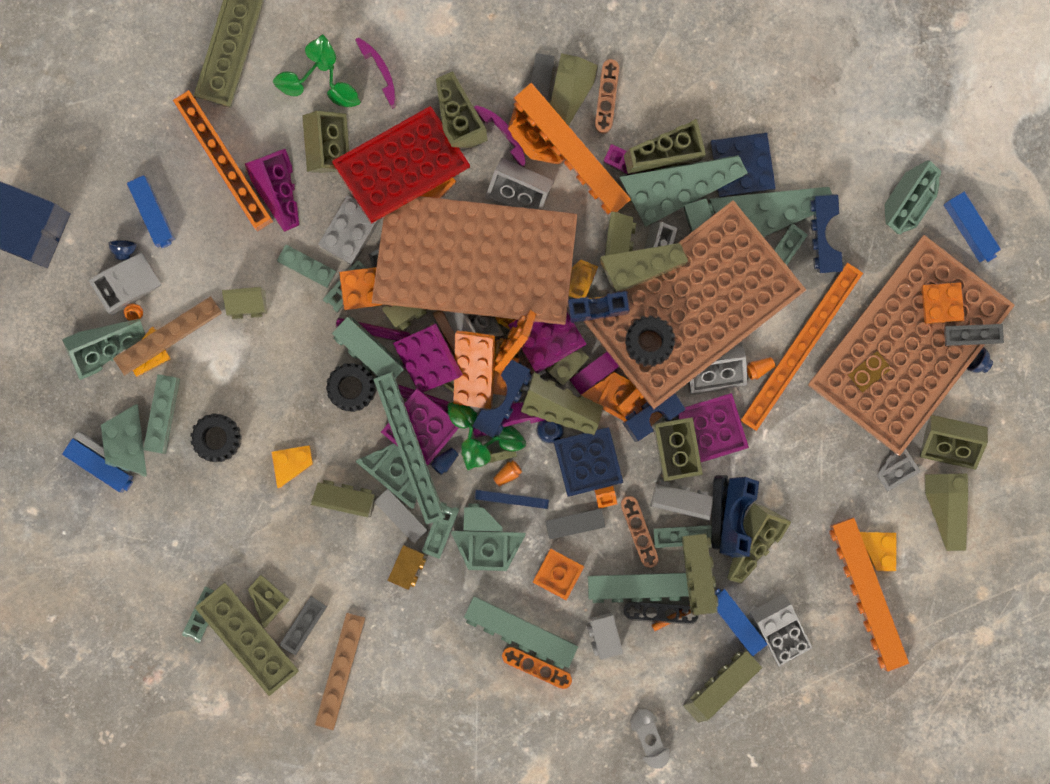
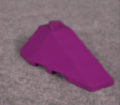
M286 148L245 163L252 184L282 230L285 232L299 226L297 203L293 197L295 185L291 181L293 169Z

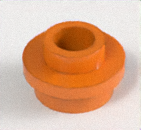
M128 304L124 309L125 318L128 321L141 319L143 309L137 304Z

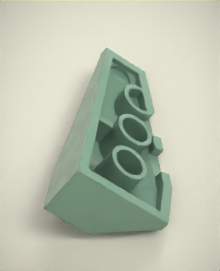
M140 319L81 331L62 339L79 380H82L102 370V366L110 360L113 361V358L122 350L130 348L145 336V332Z

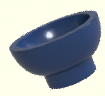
M114 240L108 242V245L115 259L127 260L135 251L137 243L128 240Z
M983 347L967 367V370L973 373L988 372L993 365L989 351Z
M543 420L537 424V436L541 441L552 444L554 443L553 441L562 438L564 427L563 425Z

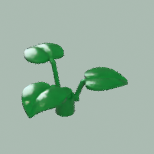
M324 34L309 42L305 47L307 57L315 62V64L302 79H299L294 72L289 71L281 72L273 79V84L281 92L296 97L303 93L304 86L301 83L308 78L316 67L321 71L330 70L329 85L331 89L327 92L329 99L342 107H354L361 103L356 90L351 85L344 82L333 84V64L336 62V54Z
M453 402L448 403V416L451 422L462 429L469 427L468 438L461 445V454L467 470L485 466L490 462L491 455L486 447L496 440H499V445L508 451H518L527 445L521 433L512 426L504 427L499 436H495L482 445L479 440L471 439L472 426L478 417L475 410L470 406L453 404Z

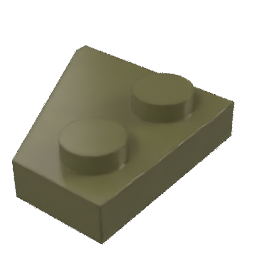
M503 448L499 449V453L493 454L492 451H489L491 455L489 463L517 457L516 451H508Z
M262 574L248 588L264 628L270 624L290 601L286 595Z

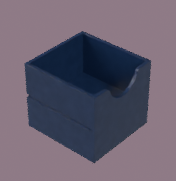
M0 181V250L48 269L71 213L51 201Z

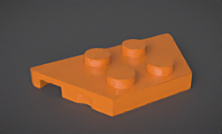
M514 107L508 130L523 148L524 153L533 160L554 164L563 162L565 159L561 155L557 156L552 151L551 147L553 145L548 140L545 142L538 134L540 130L536 125L532 127L526 120L528 116L524 111L520 113Z
M612 372L581 394V396L603 406V410L622 421H626V418L616 407L636 387L630 380Z

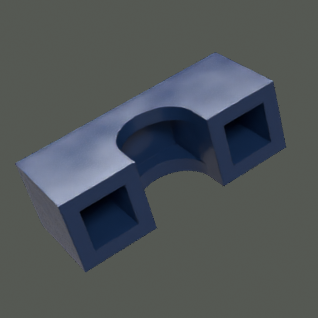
M627 291L611 293L605 297L595 299L583 297L568 300L571 323L629 315Z
M674 393L655 409L648 402L644 403L641 406V411L638 413L633 411L625 416L626 421L622 424L634 442H638L654 431L650 425L652 413L659 412L668 421L686 409Z

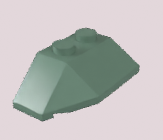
M927 160L907 171L884 204L885 223L897 234H902L916 228L938 195L941 170L931 161Z

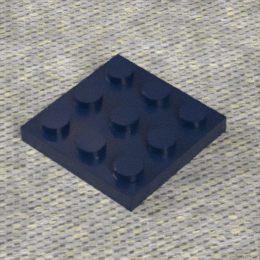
M767 132L710 141L713 160L739 155L747 171V174L717 189L719 198L776 189Z
M609 427L596 430L595 435L583 433L553 441L567 497L623 483Z

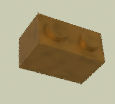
M878 351L873 354L881 359V367L878 370L872 371L868 369L865 360L848 374L862 393L881 378V372L884 368L890 367ZM872 357L869 359L868 365L871 368H877L879 360ZM886 369L883 373V376L891 369ZM864 370L870 375L869 382L864 386L856 384L854 380L856 372ZM863 372L858 373L857 381L862 384L865 383L868 379L867 375Z
M403 545L387 581L407 590L410 587L414 588L419 578L416 576L418 569L422 570L426 559H424L425 554Z

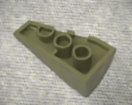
M561 53L550 105L569 126L594 85L598 65L581 57Z

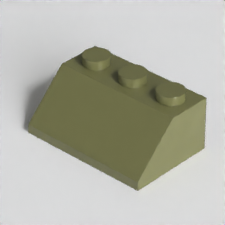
M315 111L302 115L307 172H337L332 161L349 152L346 114Z
M611 211L605 256L633 251L634 242L630 241L631 234H635L636 229L633 217Z
M931 415L925 429L920 457L976 470L988 444V427Z
M693 417L654 424L653 429L663 481L703 475Z
M323 479V483H317L311 505L363 517H371L376 495L371 494L372 490L361 488L360 491L353 490L351 485L342 484L341 487L334 486L333 481Z

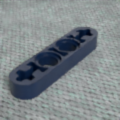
M475 490L474 499L543 509L549 508L548 499Z

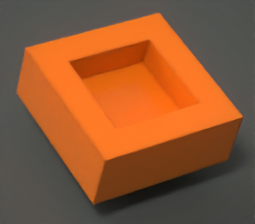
M613 486L594 490L599 509L617 504Z

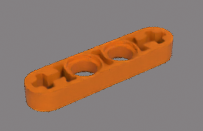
M507 647L502 653V659L506 664L558 688L566 689L572 683V677L567 671L517 648ZM512 650L514 651V656L518 658L519 654L524 656L520 659L518 666L515 664L517 660L511 659L508 661L505 653H510ZM526 658H530L534 662V666L531 669L523 667L522 663ZM547 666L551 669L549 677L541 676L540 670L542 667ZM554 671H559L556 675L560 677L566 675L568 683L560 685V680L556 678L554 682L551 681Z

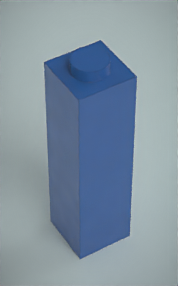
M143 175L127 182L154 245L161 248L170 246L172 244L171 241H174L175 237L148 178Z
M965 191L944 204L945 209L979 263L984 260L988 263L996 258V253L1001 249Z
M72 438L62 453L63 456L120 493H123L124 490L128 491L133 484L131 480L134 476L120 467L105 464L103 456L77 439Z
M717 588L715 595L718 598V614L745 649L754 656L768 644L727 591Z

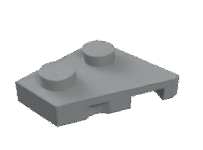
M905 449L900 456L892 451L877 477L885 490L889 492L921 471L907 449Z

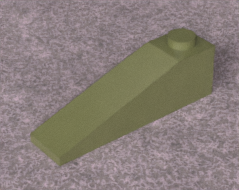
M452 71L437 78L436 84L443 132L451 146L473 148L488 141L486 128L454 72Z
M968 473L924 475L925 495L931 506L932 514L935 517L946 551H966Z
M753 503L743 521L746 534L752 538L750 556L734 557L727 578L731 581L742 583L757 567V561L763 555L767 556L771 545L774 542L778 543L782 539L791 521L767 507Z

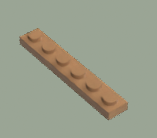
M210 296L113 359L125 376L213 320L222 312Z
M346 613L317 715L316 726L330 730L335 728L365 617Z

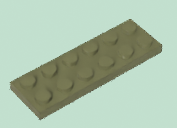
M223 0L196 86L195 98L229 108L232 107L264 0Z
M226 582L195 606L199 614L268 696L299 672L298 668Z

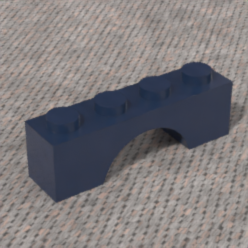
M838 194L812 196L810 211L813 212L814 219H811V230L815 231V238L812 239V248L816 250V258H813L814 269H817L818 273L843 271L842 252L833 249L828 244L825 236L828 222L839 214Z
M511 359L501 374L507 386L505 401L496 409L481 410L472 427L492 438L495 435L499 436L504 428L502 425L504 419H509L514 410L511 406L514 401L518 403L523 394L520 391L524 384L528 385L532 378L531 370Z
M748 477L729 479L720 554L733 558L750 556L752 538L746 534L743 521L748 507L757 500L759 481Z

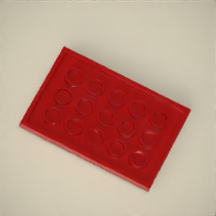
M431 106L332 161L338 174L371 224L470 168L469 162L459 147H452L443 132L442 122Z

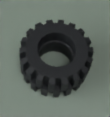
M653 315L648 317L642 316L639 320L636 319L628 328L625 339L626 351L630 354L629 357L636 361L635 363L643 364L644 367L661 365L670 357L675 345L673 328L669 327L668 322L661 320L659 316L657 318L653 317ZM646 331L656 332L661 337L662 344L656 351H645L639 345V336Z
M345 363L342 366H337L330 373V377L327 378V396L333 405L341 410L350 412L360 411L367 407L374 398L376 389L373 376L361 365ZM348 376L357 377L362 383V391L354 399L345 398L340 392V384Z
M221 414L203 416L204 418L199 419L198 423L193 426V433L190 434V437H192L190 442L194 447V452L200 458L210 462L229 460L232 458V455L238 452V447L240 448V439H242L240 428L237 427L236 422L231 420V418ZM212 427H221L226 432V443L220 449H211L206 443V434Z

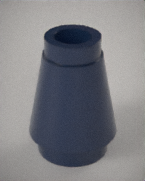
M451 447L433 459L431 466L439 475L447 473L459 454Z

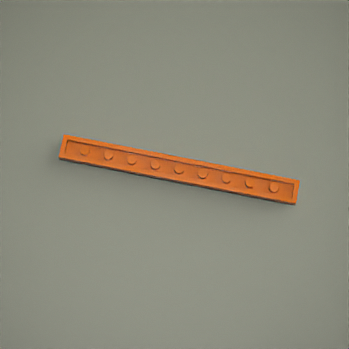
M846 263L843 271L835 279L741 418V422L754 431L758 430L863 275L861 271Z

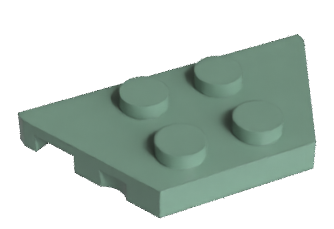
M138 404L101 425L105 464L117 466L122 470L128 472L130 470L146 477L147 472Z
M391 444L363 458L357 459V464L410 508L413 509L415 507L417 498L398 446Z
M451 531L468 570L507 571L526 536V533Z

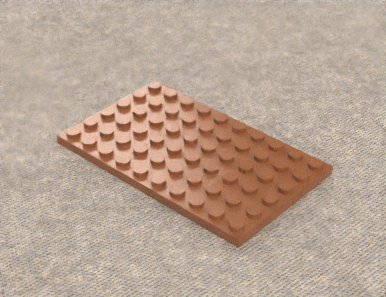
M419 196L383 218L372 303L519 319L531 310L536 313L534 320L536 322L565 325L577 214Z
M734 200L679 242L688 259L686 265L626 290L629 315L583 321L653 409L657 408L806 291L805 287ZM653 315L655 318L657 316L661 317V320H666L669 327L673 328V334H675V345L672 354L661 365L657 364L655 367H644L643 364L635 363L636 361L629 357L630 354L626 351L625 339L628 328L636 319L639 320L642 316L648 317ZM653 331L643 332L638 339L640 347L649 352L658 350L662 344L661 337Z
M923 235L811 379L808 386L900 456L984 346H945L944 327L1001 324L1015 305ZM961 283L964 321L925 324L921 286ZM878 351L890 367L884 368L881 372V378L862 393L848 374L865 360L868 369L872 371L878 370L881 367V359L873 355ZM875 357L879 360L877 368H871L868 365L870 358ZM886 369H891L883 376V373ZM860 370L856 372L854 380L856 384L864 386L869 382L870 375L868 372ZM860 372L865 373L868 377L867 381L863 384L857 381V375Z

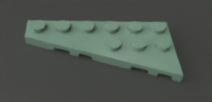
M739 155L712 161L638 172L636 174L620 175L619 177L646 227L683 208L684 205L692 203L747 174V171Z
M830 187L712 198L709 199V202L712 204L716 214L734 200L761 235L766 237L813 216V212L810 211L812 196L832 194Z

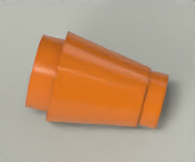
M769 357L749 362V365H747L748 377L751 380H758L775 368L774 360Z
M514 460L508 461L493 479L500 487L520 477L519 474L522 473V470Z

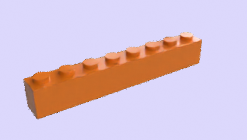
M532 83L514 97L515 103L513 105L520 113L524 111L528 116L526 118L528 123L532 127L536 125L540 130L538 133L545 142L548 140L553 145L551 147L552 151L557 156L561 155L565 159L564 165L570 171L573 169L577 173L576 179L582 185L586 184L589 187V194L593 199L596 200L598 198L601 201V208L607 215L611 211L618 212L631 200Z
M188 90L175 98L173 102L254 229L258 232L274 222L193 94Z
M849 518L830 525V537L832 541H836L838 546L836 549L838 558L843 559L845 565L842 567L846 578H850L852 583L849 587L852 595H856L858 599L856 606L859 613L864 615L865 621H863L866 631L870 632L872 636L870 643L873 650L878 652L879 657L877 661L880 668H884L888 672L909 664L855 518Z

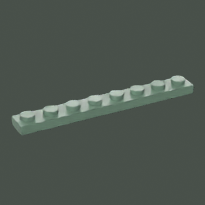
M391 372L375 378L376 388L425 523L429 524L444 519V511L394 374Z

